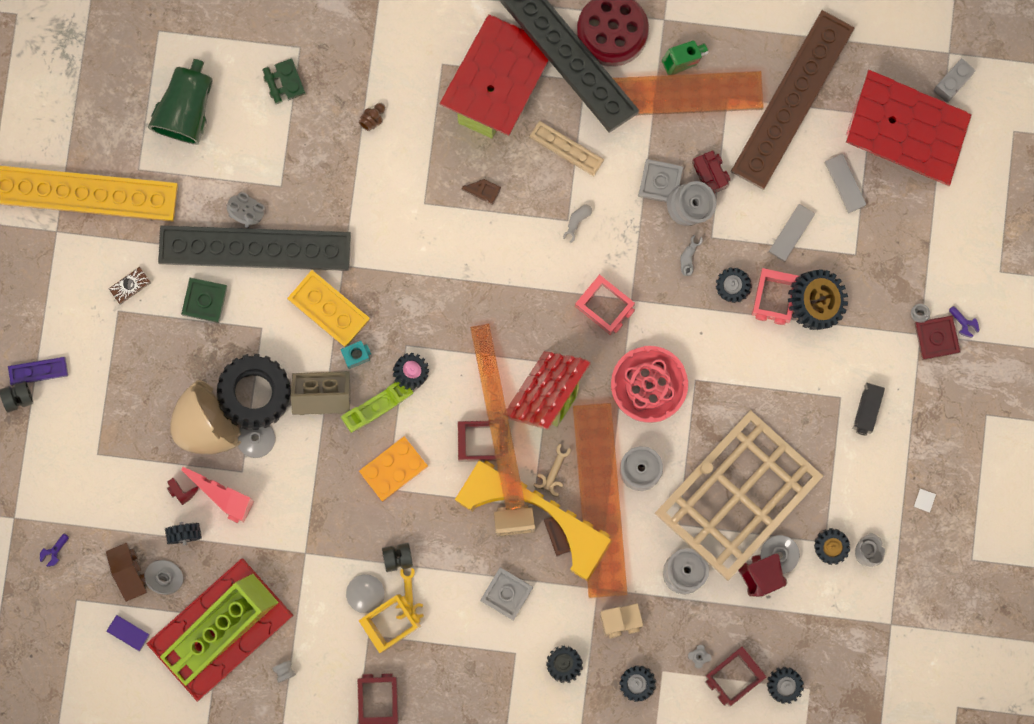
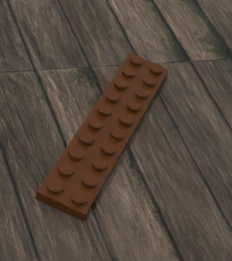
M821 10L734 164L731 173L762 190L765 189L855 27Z

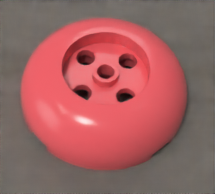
M644 346L629 351L618 361L612 373L611 391L617 406L627 416L640 422L654 423L671 417L679 410L687 395L688 378L683 364L673 353L657 346ZM643 369H647L649 371V375L647 377L641 375V371ZM660 378H664L666 380V384L664 386L658 384V380ZM646 383H651L653 387L647 389ZM639 386L640 392L637 394L633 393L632 387ZM656 395L657 401L654 403L650 402L649 396Z

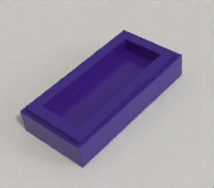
M118 615L115 616L106 631L138 651H141L150 634Z

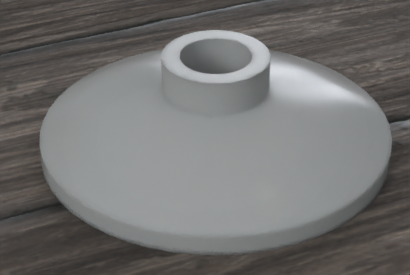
M242 426L240 427L241 435L238 437V441H241V444L238 447L243 454L251 458H260L272 450L275 443V434L271 426L267 428L260 427L259 430H253V428L246 430L242 429ZM258 435L259 439L252 441V436Z
M777 535L769 538L763 544L761 559L777 552L783 554V557L780 559L783 574L790 572L798 564L799 549L791 538Z
M166 560L152 562L146 568L144 574L147 586L159 594L175 593L183 583V574L180 568Z

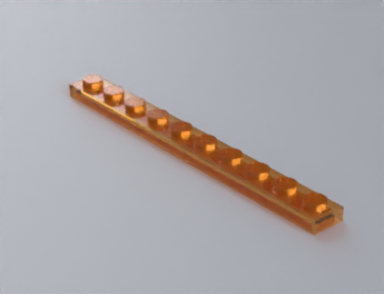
M490 325L472 326L470 330L505 508L510 510L525 507Z

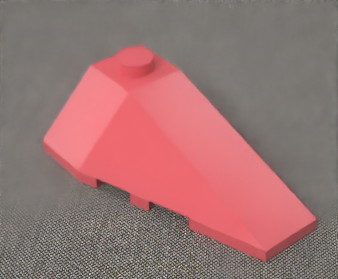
M182 467L181 470L229 515V520L236 523L239 520L245 521L254 503L250 497L229 487L225 488V486L216 481L208 480L206 477Z

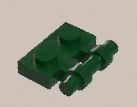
M292 58L275 64L277 72L271 73L269 67L262 69L264 73L263 79L269 86V94L275 104L282 102L280 96L286 94L288 101L306 94ZM280 79L283 87L277 88L274 80Z

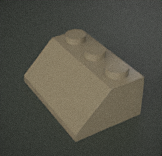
M350 371L292 373V415L343 414L349 412Z

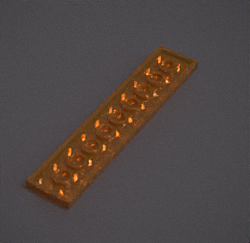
M611 403L573 406L582 522L583 520L590 522L594 525L593 529L598 532L600 529L610 535L609 539L612 541L587 582L589 598L625 596L628 594Z

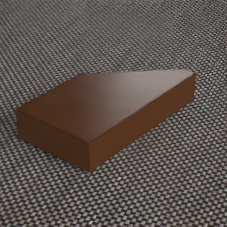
M482 179L462 186L461 190L493 205L501 187L486 179Z

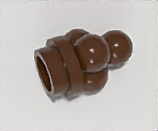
M377 103L374 108L365 109L359 120V124L363 129L370 132L382 123L383 118L380 114L385 112L384 104Z

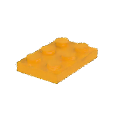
M404 436L359 470V473L383 502L428 466Z

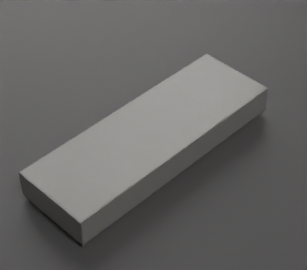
M843 154L825 161V165L848 214L865 207V200Z
M798 204L770 248L769 253L785 262L815 213Z

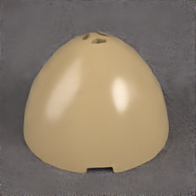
M202 380L195 381L178 399L170 422L171 436L181 449L191 453L218 454L231 450L241 444V441H238V437L241 435L239 426H235L230 419L227 420L223 411L219 408L217 397L212 393L213 387Z

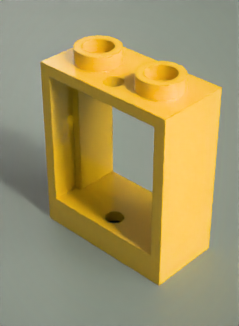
M401 594L395 595L358 620L379 653L385 652L421 627L419 616L416 612L411 611L409 608L410 602ZM397 602L412 626L387 643L372 619Z

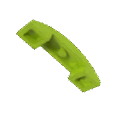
M395 382L387 387L386 390L362 405L353 408L340 418L352 433L387 413L413 395L414 392L411 388L406 390L405 386L400 387V383Z

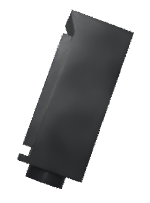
M870 383L864 385L865 389L862 392L854 421L856 425L852 427V429L856 430L857 434L864 436L871 434L874 430L885 391L884 387Z

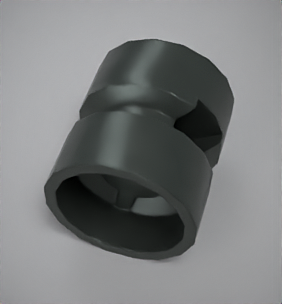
M26 381L16 383L13 388L8 386L0 389V397L7 413L18 410L20 405L26 407L34 403Z
M409 543L398 544L397 548L393 546L382 547L386 572L397 571L398 567L402 569L413 568Z

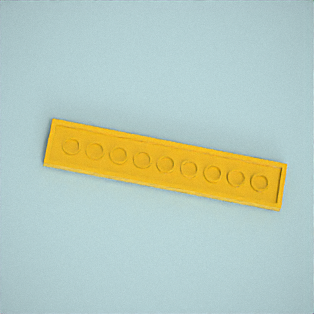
M0 166V205L174 222L178 190L177 183Z

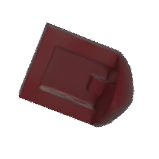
M174 478L167 481L169 485L167 488L168 492L172 497L176 496L182 505L187 503L199 488L197 486L184 493Z

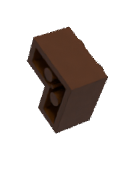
M126 542L105 551L111 575L124 600L127 602L146 594L145 585L147 584L144 573L140 574L139 572L141 568L136 560L138 557L134 548L130 549Z

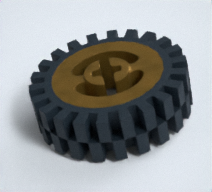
M822 269L800 274L801 276L795 279L796 282L791 284L793 290L788 292L789 295H792V298H788V303L792 302L793 305L789 307V310H794L795 312L792 314V317L798 318L796 322L803 324L802 327L809 328V330L827 329L837 325L838 321L843 319L841 314H845L847 311L843 306H848V301H844L848 294H843L842 292L846 287L845 285H839L842 280L840 278L835 279L836 274H830V271H823ZM822 296H826V299H821L816 303L810 304V301L817 300Z

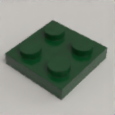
M189 278L181 315L219 323L228 286Z

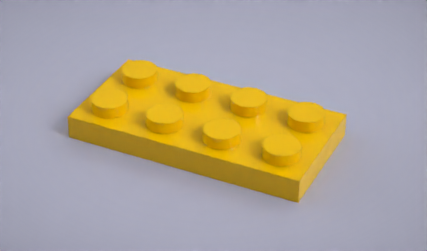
M313 270L309 272L287 298V300L343 347H347L370 320L366 314Z

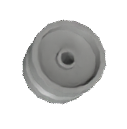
M694 181L680 185L673 189L668 196V213L677 224L683 226L705 222L715 212V194L703 182Z
M639 446L632 448L624 455L620 464L622 481L627 487L635 491L651 489L658 483L662 475L663 464L661 457L649 447ZM639 465L641 467L645 466V470L643 472L638 470Z
M689 548L675 552L668 558L663 568L664 582L669 589L684 595L699 589L704 585L709 575L708 562L694 549Z

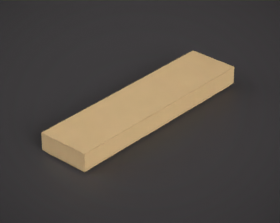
M541 121L538 122L529 136L532 140L592 176H595L604 161L601 157Z

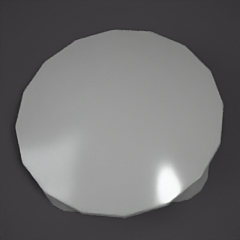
M362 574L350 581L346 589L348 604L360 613L372 612L381 606L384 600L382 583L372 575Z

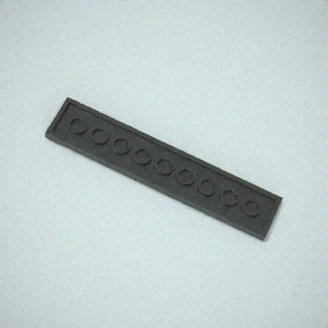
M499 0L609 133L639 113L640 110L548 0Z
M160 225L158 264L349 271L351 232Z

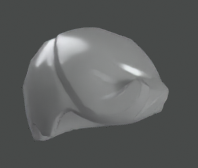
M870 533L857 543L855 557L861 565L874 567L883 562L885 549L882 547L881 539L875 534Z

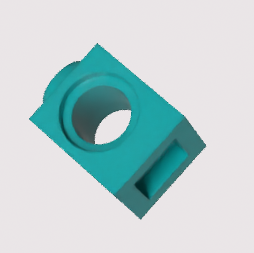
M362 340L340 349L348 369L370 361L368 357L371 355L370 349L367 344L363 345ZM360 350L362 351V356L355 359L352 357V352Z

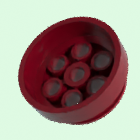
M591 0L585 5L579 15L577 36L601 65L611 67L625 65L640 55L647 42L649 32L648 19L643 8L635 0ZM604 5H608L611 7V11L604 12L601 8ZM623 8L629 9L630 13L628 15L621 14L620 10ZM593 19H596L599 21L600 24L598 26H592L589 22ZM614 22L618 25V28L610 29L608 24ZM633 25L637 28V30L635 32H629L627 30V27ZM598 37H604L606 39V42L600 44L596 41V39ZM623 40L625 45L619 47L615 44V41Z

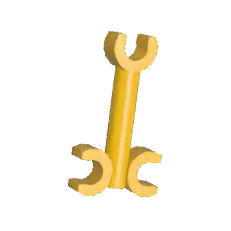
M411 568V574L405 576L404 569H401L400 575L404 579L405 597L410 602L409 608L411 611L416 612V609L423 607V604L417 603L413 606L412 578L415 575V571ZM403 613V615L396 616L397 619H404L405 617H407L405 613ZM417 614L419 618L424 617L423 614Z

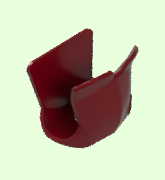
M777 553L761 559V555L752 556V564L748 565L745 562L738 570L747 585L749 596L763 597L787 585V579L783 576L780 557Z

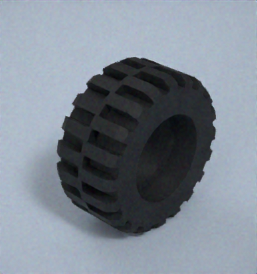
M245 354L240 359H233L230 365L227 364L223 373L220 374L217 384L218 405L220 410L223 411L227 420L230 419L235 426L240 425L242 429L246 430L248 428H253V430H259L260 427L267 428L273 422L276 423L281 415H284L291 393L290 381L286 376V371L280 368V364L277 361H271V357L266 355L265 357H260V354H254V356ZM252 375L260 376L267 380L272 389L270 401L265 406L256 409L247 408L240 404L235 394L238 382L242 378Z

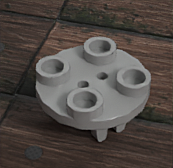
M244 192L231 197L227 203L229 217L245 224L244 227L249 228L252 224L259 223L264 215V205L258 203Z

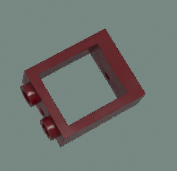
M504 420L458 421V461H505V456H508V445H504V437H508V425H504ZM466 428H499L500 455L466 456Z
M740 647L705 676L707 679L705 683L711 690L715 689L718 692L719 696L717 698L724 706L727 704L731 707L767 676L747 651ZM738 656L756 679L730 699L713 676Z
M393 673L381 674L379 678H373V674H362V678H357L359 724H399L397 677H393ZM392 682L393 716L364 718L363 683Z

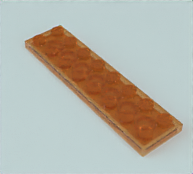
M761 71L613 78L640 110L636 116L763 110L764 108Z

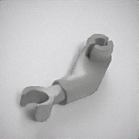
M585 204L571 214L568 224L569 229L564 233V239L567 234H572L570 243L575 240V229L577 230L579 222L592 214L591 206Z
M695 235L690 238L691 244L686 247L680 257L681 272L685 276H690L693 273L692 256L695 248L702 243V237H700L699 243L695 244L693 242Z

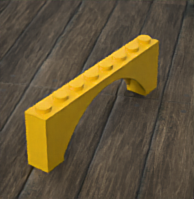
M479 460L456 496L455 501L472 512L475 508L484 504L503 500L527 502L543 509L558 522L568 539L572 554L571 572L588 582L612 543L611 539H609L610 535L601 529L599 532L594 530V525L586 520H583V522L576 519L577 515L570 510L564 512L559 509L561 505L555 501L550 500L548 502L544 500L543 494L536 490L531 492L526 489L527 485L520 480L517 482L511 480V475L505 471H496L494 469L495 466L485 460L483 463Z

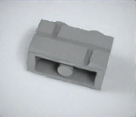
M961 58L936 85L934 92L948 103L973 76L976 70Z

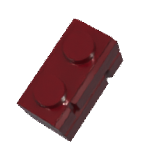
M714 150L692 160L700 181L708 185L714 194L728 188L729 181H731L727 171L723 172L721 164H723L719 154L715 155Z

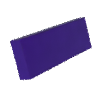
M66 357L8 366L11 386L22 381L31 383L68 376Z

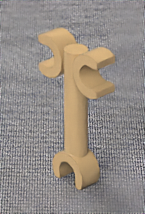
M561 444L556 448L557 457L547 480L544 475L538 474L537 477L541 478L543 483L541 485L534 483L533 485L537 489L543 488L550 491L555 497H558L559 494L554 492L553 488L555 486L562 487L563 484L554 482L564 458L568 457L571 453L570 448H568L566 453H561Z

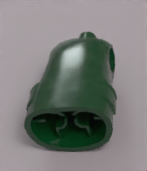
M193 59L190 69L183 67L175 68L168 89L161 101L155 105L148 129L181 142L194 145L199 144L201 135L204 133L205 124H207L205 109L213 82L210 76L201 73L204 65L203 61Z

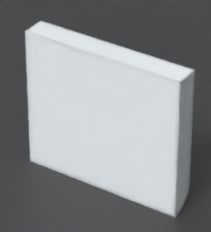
M920 489L914 507L930 513L936 494Z

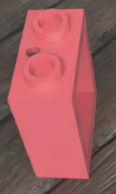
M762 268L752 316H756L755 319L760 321L774 320V323L779 325L789 323L793 310H789V307L793 306L792 302L788 304L786 315L759 309L764 281L791 285L796 282L795 279L799 276Z
M600 274L575 303V307L609 335L613 332L617 333L623 326L621 323L625 317L629 319L635 311L633 308L635 302ZM602 285L627 304L611 325L586 306Z

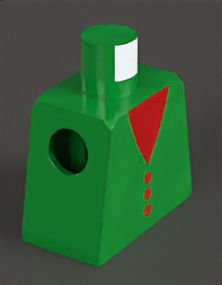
M694 40L669 48L661 60L668 76H673L696 66L702 56L708 54V48L704 43L697 46Z

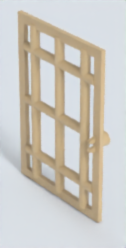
M750 410L654 514L729 581L820 481L823 475ZM751 421L756 427L748 436H745L741 431ZM761 432L778 446L770 456L766 455L753 443ZM735 438L740 440L741 444L691 498L685 501L681 496L702 473L710 474L712 472V462ZM748 448L764 463L738 489L723 473ZM784 452L800 466L792 477L775 463ZM770 468L786 483L761 510L745 494ZM807 472L812 478L802 487L797 482ZM718 480L733 494V497L708 522L693 506ZM791 488L794 489L797 494L772 520L768 513ZM740 500L756 516L730 542L715 527ZM676 502L681 508L671 518L666 512ZM686 513L703 527L695 538L678 524ZM763 521L767 527L742 553L737 547ZM709 533L726 548L717 559L700 544ZM733 554L737 560L727 569L723 563Z

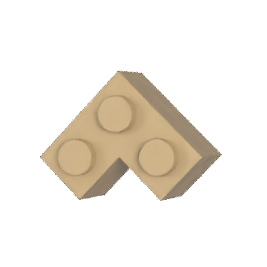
M638 603L600 611L599 613L604 635H609L610 639L620 637L622 635L621 632L628 631L629 634L640 632L639 628L643 627Z

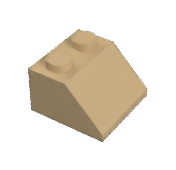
M528 505L516 506L517 509L509 510V507L497 508V512H494L496 537L535 532L533 509L528 508Z

